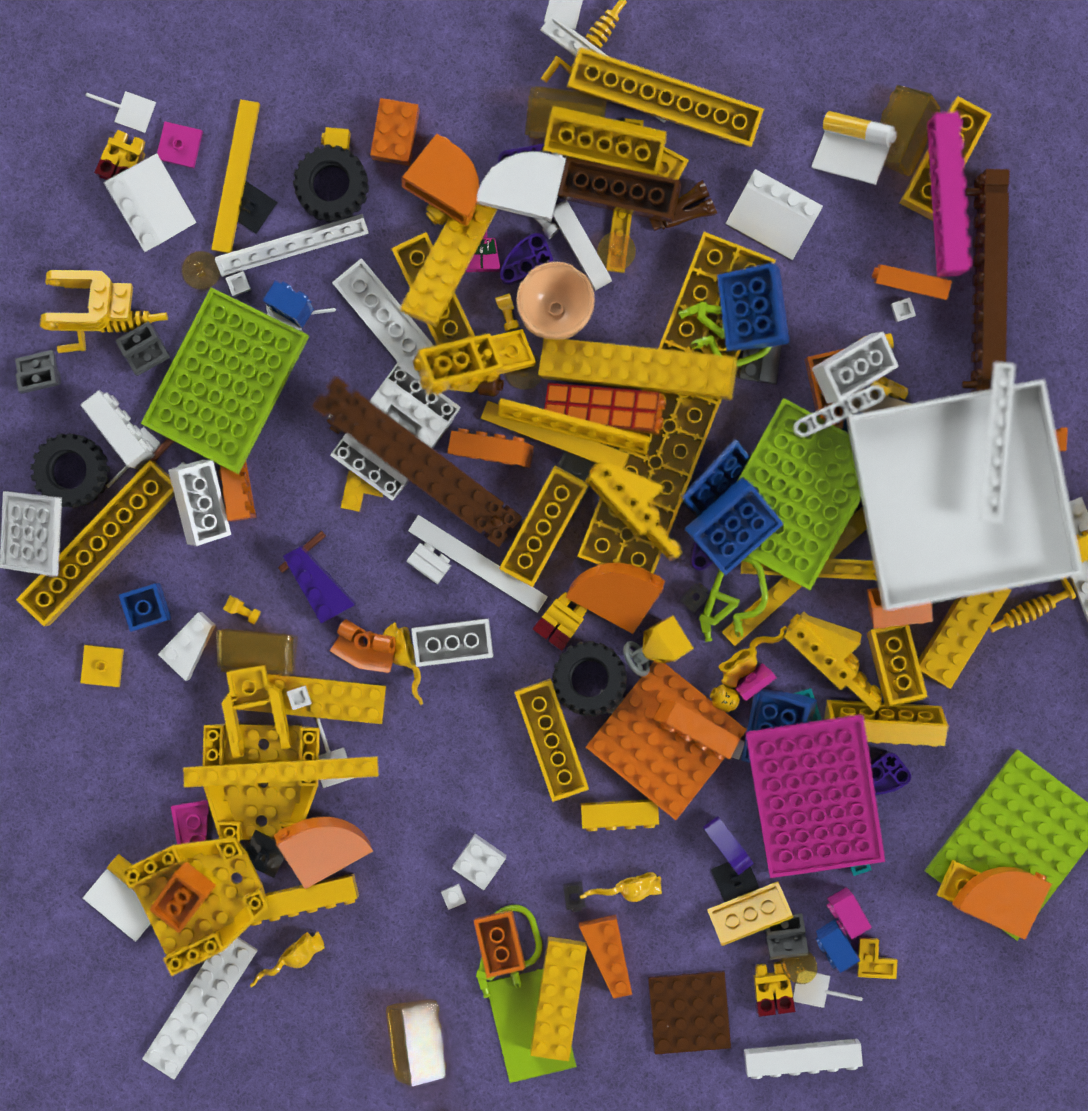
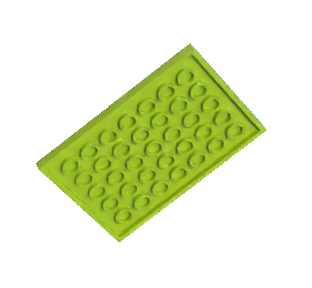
M211 287L141 424L239 474L309 335Z
M783 398L737 481L743 477L751 483L784 523L748 556L811 590L858 506L861 494L849 433L834 425H829L806 437L796 436L793 432L795 422L812 413ZM816 416L817 424L824 425L825 420ZM799 423L798 431L806 433L807 425Z
M1016 749L924 871L940 883H942L952 860L981 873L998 867H1015L1034 875L1038 872L1047 877L1046 881L1052 884L1040 908L1041 910L1088 848V802ZM1005 931L1007 934H1009L1011 937H1013L1016 941H1018V939L1020 938V937H1018V936H1016V935H1014V934H1011V933Z

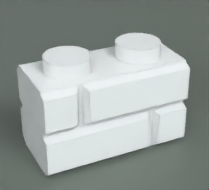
M419 543L406 562L433 582L439 584L452 566L449 564L450 559L443 554L440 556L433 552L435 548L428 543L424 545Z

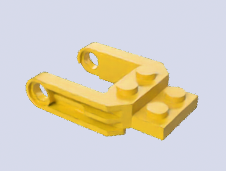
M50 270L46 272V285L64 286L65 288L90 289L88 303L89 313H43L40 319V327L50 331H101L108 326L109 321H130L133 292L131 283H112L111 279L103 271Z
M266 665L227 671L230 692L223 700L222 708L233 758L244 756V746L236 708H249L265 705L271 702L276 732L280 737L281 750L291 748V737L282 690L269 682Z

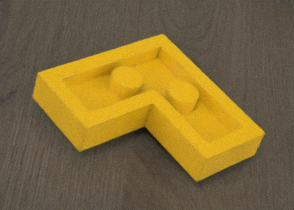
M884 376L870 383V387H881L886 396L890 395L893 398L905 400L908 395L907 387Z
M349 470L341 508L360 512L364 493L383 497V494Z
M859 937L858 957L860 961L857 963V976L897 979V959L878 957L879 939Z

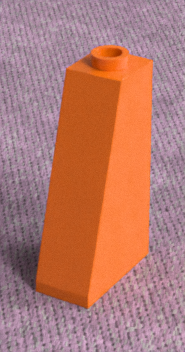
M878 264V267H875L872 273V279H874L876 284L944 300L948 298L952 283L951 280Z

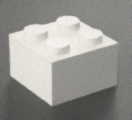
M474 834L453 864L452 869L485 890L505 861L506 854L477 834Z

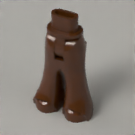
M703 180L678 198L673 223L649 218L654 231L660 228L665 230V228H671L696 218L718 214L711 198L692 208L683 210V208L710 197Z

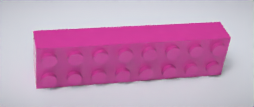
M959 112L935 113L927 122L937 277L961 276L969 270L972 264L971 256L968 255L970 237L967 236L966 228L969 227V218L965 215L968 200L964 196L966 178L963 177L962 169L965 168V159L961 155L964 141L960 137L962 118H959Z

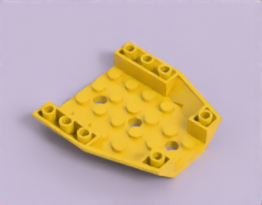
M226 724L204 725L203 766L319 759L320 728L288 725L291 748L281 750L280 737L276 732L275 725L239 724L244 746V756L233 758ZM261 739L268 740V749L264 750L259 747ZM319 780L270 782L265 788L260 787L258 783L203 787L219 839L235 837L240 842L241 840H251L255 830L275 839L274 834L278 833L279 830L305 820L316 794ZM260 815L267 818V824L264 826L257 823V817Z
M235 837L172 845L121 870L128 888H134L166 954L163 960L171 976L223 952L268 908L263 884L247 851ZM187 862L212 881L216 887L179 934L149 909L174 873ZM233 873L241 874L242 881L240 883L232 880Z

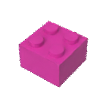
M847 887L827 898L829 901L827 907L834 918L839 919L836 922L845 936L848 934L853 939L872 928L853 893Z

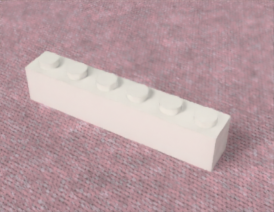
M858 1039L744 1049L746 1074L752 1079H760L766 1075L780 1077L781 1074L787 1073L793 1076L800 1075V1072L816 1074L820 1070L836 1072L841 1068L856 1070L858 1067L863 1066L861 1043Z

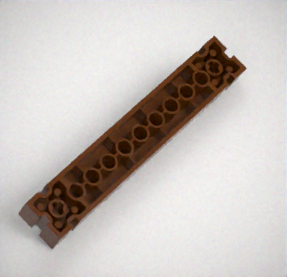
M985 169L982 174L975 178L974 188L965 189L966 196H978V198H974V209H977V217H974L973 227L976 229V236L973 238V247L976 248V255L973 256V267H976V274L972 278V285L975 286V294L972 295V305H975V313H972V324H975V332H972L971 342L974 344L971 362L974 363V370L971 371V381H962L963 389H974L970 393L991 390L993 364L1006 363L1008 185L1010 169Z
M334 375L326 385V388L329 390L324 396L320 393L311 406L325 417L329 413L333 416L330 419L332 423L480 534L486 531L484 536L500 547L508 536L505 531L509 526L514 529L522 516L507 505L503 509L502 505L504 502L355 389L350 393L347 390L349 385Z

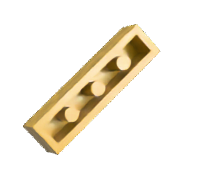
M649 799L581 803L582 829L586 828V831H597L598 828L605 827V830H616L617 827L624 826V829H636V826L643 825L644 828H655V825H659L658 806Z

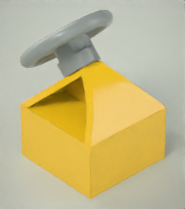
M670 616L643 631V647L633 641L625 643L623 653L630 669L638 676L643 677L648 675L650 671V660L659 663L672 662L694 648L675 617ZM630 647H633L636 651L633 652Z

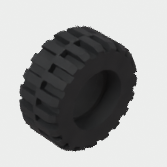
M325 145V148L320 149L319 146L314 148L315 151L311 154L308 151L304 155L306 158L303 161L300 159L297 164L299 167L294 171L295 180L293 181V187L295 188L297 199L307 213L320 221L325 220L332 223L335 220L340 221L346 217H353L354 212H359L362 209V203H365L367 200L366 194L369 192L368 176L357 156H354L348 149L344 150L341 146L336 145L333 148L331 145ZM329 167L342 169L349 178L347 192L341 198L334 201L322 200L316 195L313 187L317 174Z
M68 433L56 435L55 438L50 437L46 440V444H41L38 447L40 451L34 453L33 459H35V463L31 464L30 469L34 470V474L31 475L32 481L36 482L34 487L36 491L42 493V496L61 498V507L75 508L88 505L90 501H95L99 498L97 496L99 493L104 492V484L109 481L107 472H110V466H107V456L103 455L102 448L97 446L96 442L84 436ZM66 453L80 455L86 464L85 479L74 489H66L60 486L54 475L57 460Z
M588 641V643L579 642L573 647H568L565 653L562 652L559 656L560 659L555 663L552 679L554 690L563 705L574 713L591 717L599 714L603 715L616 707V704L621 701L627 686L625 667L619 655L613 649L605 646V644L595 643L594 641ZM586 661H594L601 664L608 675L606 688L602 693L594 697L580 695L572 685L573 671L579 664Z

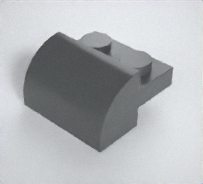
M149 321L115 340L136 376L170 358L161 337Z
M774 346L764 357L742 365L739 379L777 385L782 346ZM763 348L743 350L742 358L757 353Z
M53 350L15 359L17 374L15 375L20 394L61 384V375L57 369L55 352Z
M802 913L793 914L792 919L765 929L770 960L808 955L809 951Z

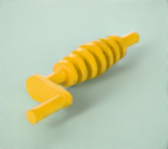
M619 0L612 10L605 11L607 17L602 15L599 18L601 22L596 21L594 23L596 28L591 27L589 29L591 34L587 33L585 38L595 47L601 49L603 46L601 42L606 43L608 41L606 36L610 37L612 34L610 29L614 30L616 26L613 21L618 23V14L627 1ZM555 56L553 62L541 77V80L547 83L559 65L567 73L571 74L573 64L570 67L560 57Z
M130 311V321H109L108 326L100 332H106V329L108 332H114V330L115 332H121L122 330L123 332H129V328L132 331L148 321L152 323L168 320L167 312L150 314L149 311H143L142 315L141 311H136L135 313ZM77 331L79 343L57 346L58 353L86 351L85 332Z
M1066 577L1060 578L1065 589L1064 591L1054 596L1046 594L1044 597H1037V600L1035 598L1030 599V603L1028 601L1023 602V606L1020 604L1016 606V610L1014 608L1010 610V615L1005 613L1003 615L1004 618L990 625L989 629L993 633L1006 626L1014 628V623L1016 626H1020L1022 622L1024 624L1029 623V619L1034 621L1037 617L1043 616V612L1045 614L1048 613L1049 608L1054 609L1057 602L1068 597L1071 600L1075 599V592Z

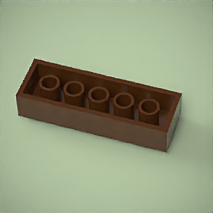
M567 157L558 196L561 200L673 223L681 190V182L672 178Z

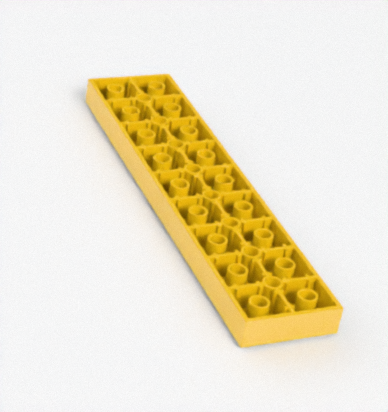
M703 232L658 349L714 355L709 343L707 346L704 345L698 349L692 348L697 346L696 343L691 346L693 341L701 339L703 336L711 335L714 337L722 356L735 357L737 360L741 350L727 351L726 340L720 338L697 319V313L681 319L678 312L699 304V302L721 306L717 275L769 263L775 264L776 259ZM706 312L705 316L722 329V314ZM660 392L666 399L665 410H662L663 428L660 429L659 434L633 432L651 437L647 455L619 448L620 451L630 455L624 470L664 487L647 505L649 507L652 505L659 512L658 516L660 519L655 525H660L667 534L665 536L667 538L722 399ZM599 498L577 557L598 565L606 563L630 564L654 574L662 552L645 534L637 538L611 508Z

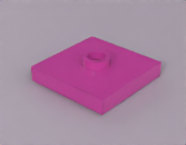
M164 121L157 151L161 161L194 169L203 131Z
M762 663L751 674L739 680L737 687L734 689L747 701L775 680L776 676Z

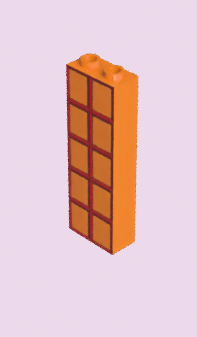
M548 383L544 410L629 432L659 434L660 429L663 428V418L661 416L662 410H665L666 399L660 392Z

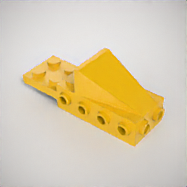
M523 329L491 336L490 333L478 335L468 339L422 348L418 350L413 360L414 369L418 371L421 387L425 389L427 395L432 393L438 395L445 390L475 392L477 386L482 381L487 380L491 382L496 380L499 374L532 367L536 364Z
M607 460L603 464L599 461L589 471L591 475L585 480L586 483L637 538L645 534L669 561L678 557L681 554L679 551L680 546L673 539L670 541L665 536L667 533L660 525H655L660 519L658 516L659 512L652 505L650 507L647 505L664 487L612 465Z
M805 611L800 615L797 613L790 620L791 623L788 625L784 637L840 690L847 685L875 712L881 705L882 692L876 685H871L867 681L868 678L864 673L858 672L859 659L852 653L860 645L862 634L809 616Z

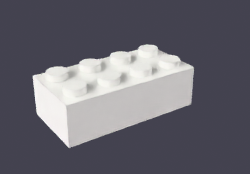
M877 332L865 336L811 369L827 403H834L844 400L899 366L884 332Z
M97 391L83 402L81 406L125 464L139 469L155 456L152 451L154 449L148 440L145 441L141 437L143 434L136 425L133 426L130 423V416L125 410L122 411L118 407L120 403L113 395L110 396L107 392Z
M203 459L169 469L187 544L198 546L231 535L213 460Z
M489 618L411 628L416 667L492 658L494 656Z

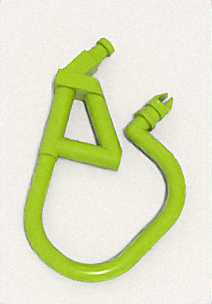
M699 302V304L678 312L681 319L697 313V319L720 338L725 339L724 325L721 329L705 316L706 312L722 314L721 306ZM711 335L703 336L701 339L691 343V346L695 343L697 345L692 347L693 349L701 348L704 345L707 346L709 343L713 354L722 356L714 337ZM772 347L763 348L757 353L737 360V367L764 357Z
M749 556L742 561L752 564L757 571L761 590V602L752 611L733 615V625L737 637H742L744 633L741 619L753 618L759 615L765 609L768 602L764 570L758 561ZM720 569L711 588L704 612L701 613L699 618L705 642L713 641L711 638V625H717L737 608L740 603L739 599L719 592L724 576ZM716 599L729 603L714 617L711 616Z
M521 905L502 907L495 913L513 909V911L524 914L529 920L536 948L532 957L525 961V968H527L539 959L542 952V940L535 917L527 908ZM481 957L476 977L484 994L483 997L488 998L491 994L489 993L487 980H493L496 976L486 977ZM511 972L510 977H512L513 986L518 989L516 983H519V988H521L522 982L519 972Z

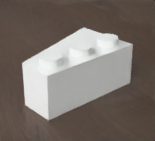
M198 612L158 655L185 681L190 680L216 625L203 612Z

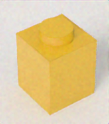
M326 127L325 133H322L321 144L324 146L331 145L333 148L338 145L344 150H349L351 133L349 129Z

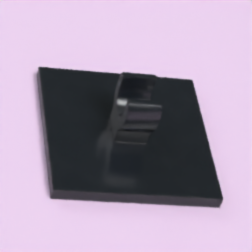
M246 181L238 222L257 234L278 202Z
M255 830L246 851L256 870L275 878L285 857L278 848L275 839Z
M729 862L711 869L724 903L760 889L751 866L740 875L737 874Z

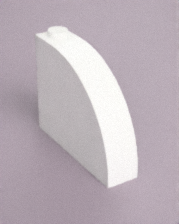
M524 152L504 159L491 169L482 181L477 193V204L551 222L566 158L562 154L553 152L551 154Z

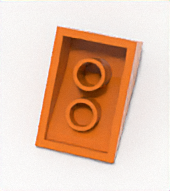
M185 862L174 873L149 910L180 934L216 885L189 863Z

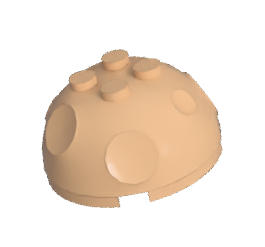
M549 262L535 267L521 282L518 289V312L526 328L538 337L554 340L570 338L584 328L594 310V292L589 279L584 273H581L567 263Z

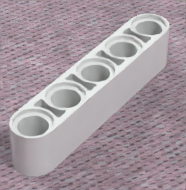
M567 200L555 205L554 220L561 233H564L565 240L571 250H573V254L580 266L583 267L582 269L590 283H592L593 289L596 291L612 282L608 271Z
M871 386L798 420L793 425V432L798 437H806L879 403L884 398V391L879 386ZM871 390L878 392L879 397L877 400L870 398L869 393ZM853 398L860 400V408L857 409L852 406ZM836 406L841 407L843 410L841 417H837L833 412ZM817 415L825 417L824 425L817 424L815 420ZM799 423L807 425L806 433L798 431Z

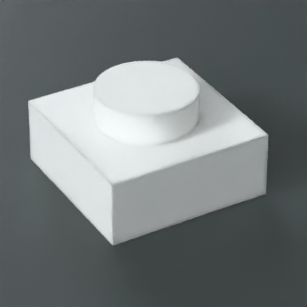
M244 271L226 278L233 297L251 290Z
M910 298L890 304L896 323L916 316Z
M306 685L287 691L293 710L312 704Z
M459 884L441 891L448 910L466 903Z

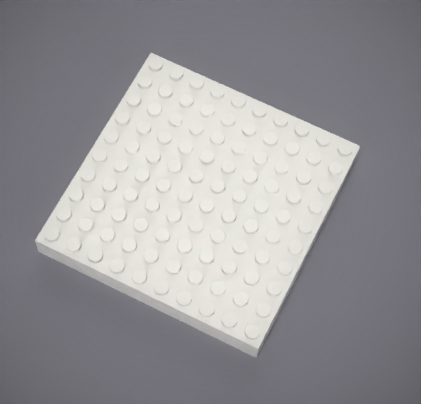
M1045 380L1013 385L1002 523L980 521L991 390L857 414L846 418L883 610L1083 574Z

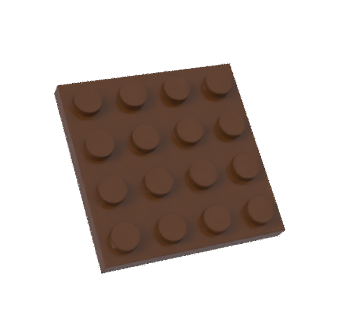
M725 971L648 977L655 1055L731 1048Z

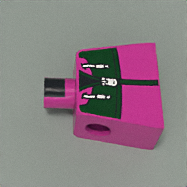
M487 231L465 272L501 271L495 238H487Z

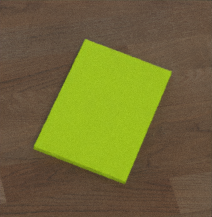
M543 969L519 974L522 984L521 988H519V983H516L518 989L513 986L512 977L499 978L498 980L488 982L489 993L491 994L489 999L510 1083L577 1067L572 1045L569 1061L531 1056L530 1048Z

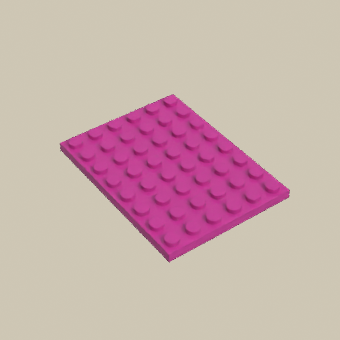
M863 714L746 732L770 878L885 862Z

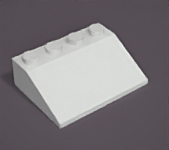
M157 153L104 182L144 252L196 223Z
M755 169L725 224L793 260L823 206Z

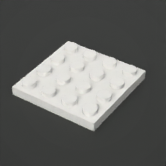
M3 491L0 568L58 576L61 498Z

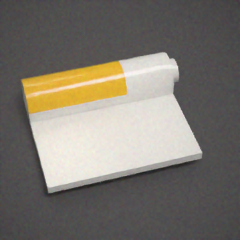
M828 111L823 120L825 133L812 168L876 185L890 146L897 137L895 127Z
M118 854L83 899L136 942L151 923L134 888H128L121 873V870L132 864Z

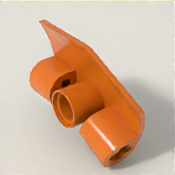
M348 619L343 620L337 630L339 637L330 649V652L356 668L389 673L394 659L395 637L365 631ZM364 637L368 640L367 645L364 643Z

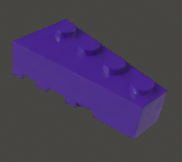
M302 545L283 556L320 623L356 604Z

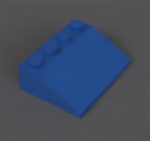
M769 263L717 275L727 351L767 348L790 343L780 268L776 264Z
M737 440L731 443L682 497L684 505L697 517L737 482L750 457Z
M742 477L691 522L685 530L726 576L784 523L753 485Z
M761 689L753 698L747 732L813 722L817 699L795 693ZM746 737L741 761L751 763Z

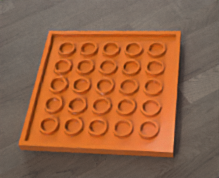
M653 661L649 667L648 675L641 676L585 748L670 817L677 820L725 758L720 760L711 755L712 751L708 749L704 751L695 746L696 743L694 741L688 742L679 737V733L675 731L674 733L663 728L664 725L653 720L663 699L681 704L738 738H741L747 729L726 712L713 707L712 701L668 665Z

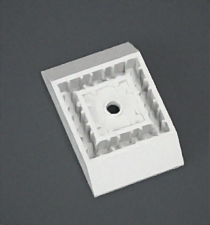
M400 362L395 365L370 400V402L432 449L461 408L442 393L427 395L425 389L421 387L420 377ZM347 433L330 455L392 501L410 481Z

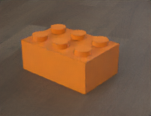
M380 98L370 154L372 160L410 166L420 111L418 104Z
M879 588L867 589L868 609L874 628L884 629L891 626L932 622L931 602L883 610Z
M513 909L475 918L474 925L486 977L490 978L524 970L526 965Z

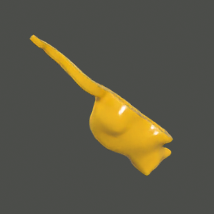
M394 622L385 629L383 635L395 637L396 644L393 663L412 669L414 674L412 694L419 701V704L423 705L422 698L417 690L421 681V673L415 664L414 647L411 642L410 631L408 627L399 629Z
M782 627L780 634L776 637L761 636L753 639L748 649L736 652L729 660L721 663L718 666L724 674L721 682L729 688L737 687L740 678L748 676L756 669V647L761 643L781 641L784 638V631L787 627Z
M648 872L637 877L626 878L611 889L597 888L588 890L579 897L583 899L594 894L611 896L620 892L627 901L638 902L649 895L662 894L661 877H657L653 872Z
M308 932L303 934L298 941L291 944L284 951L274 968L264 969L258 973L250 987L255 986L257 981L265 975L274 976L278 974L283 965L291 968H302L307 965L314 954L325 949L320 933L316 932L313 937Z

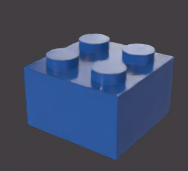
M275 280L263 299L270 310L301 328L304 327L314 311L311 305L312 301L308 299V296L301 291L296 293L284 281L279 283Z
M160 583L119 595L130 632L171 620Z
M835 919L816 931L818 936L815 938L818 942L817 944L823 953L827 952L826 956L833 969L837 968L841 973L860 961L855 949L848 938L841 932Z

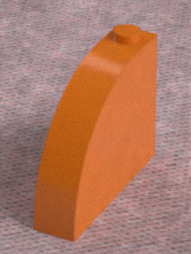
M436 134L402 176V188L464 226H467L473 218L477 207L479 180L476 169L466 153L448 138Z
M606 563L594 566L581 573L570 585L566 598L633 634L662 592L665 580L634 565Z
M334 817L305 819L274 834L278 848L305 889L373 852L368 838L358 827L348 821Z
M1015 867L993 868L978 874L968 881L959 891L952 905L963 912L1026 940L1052 884L1046 881L1047 877L1038 872L1034 875Z

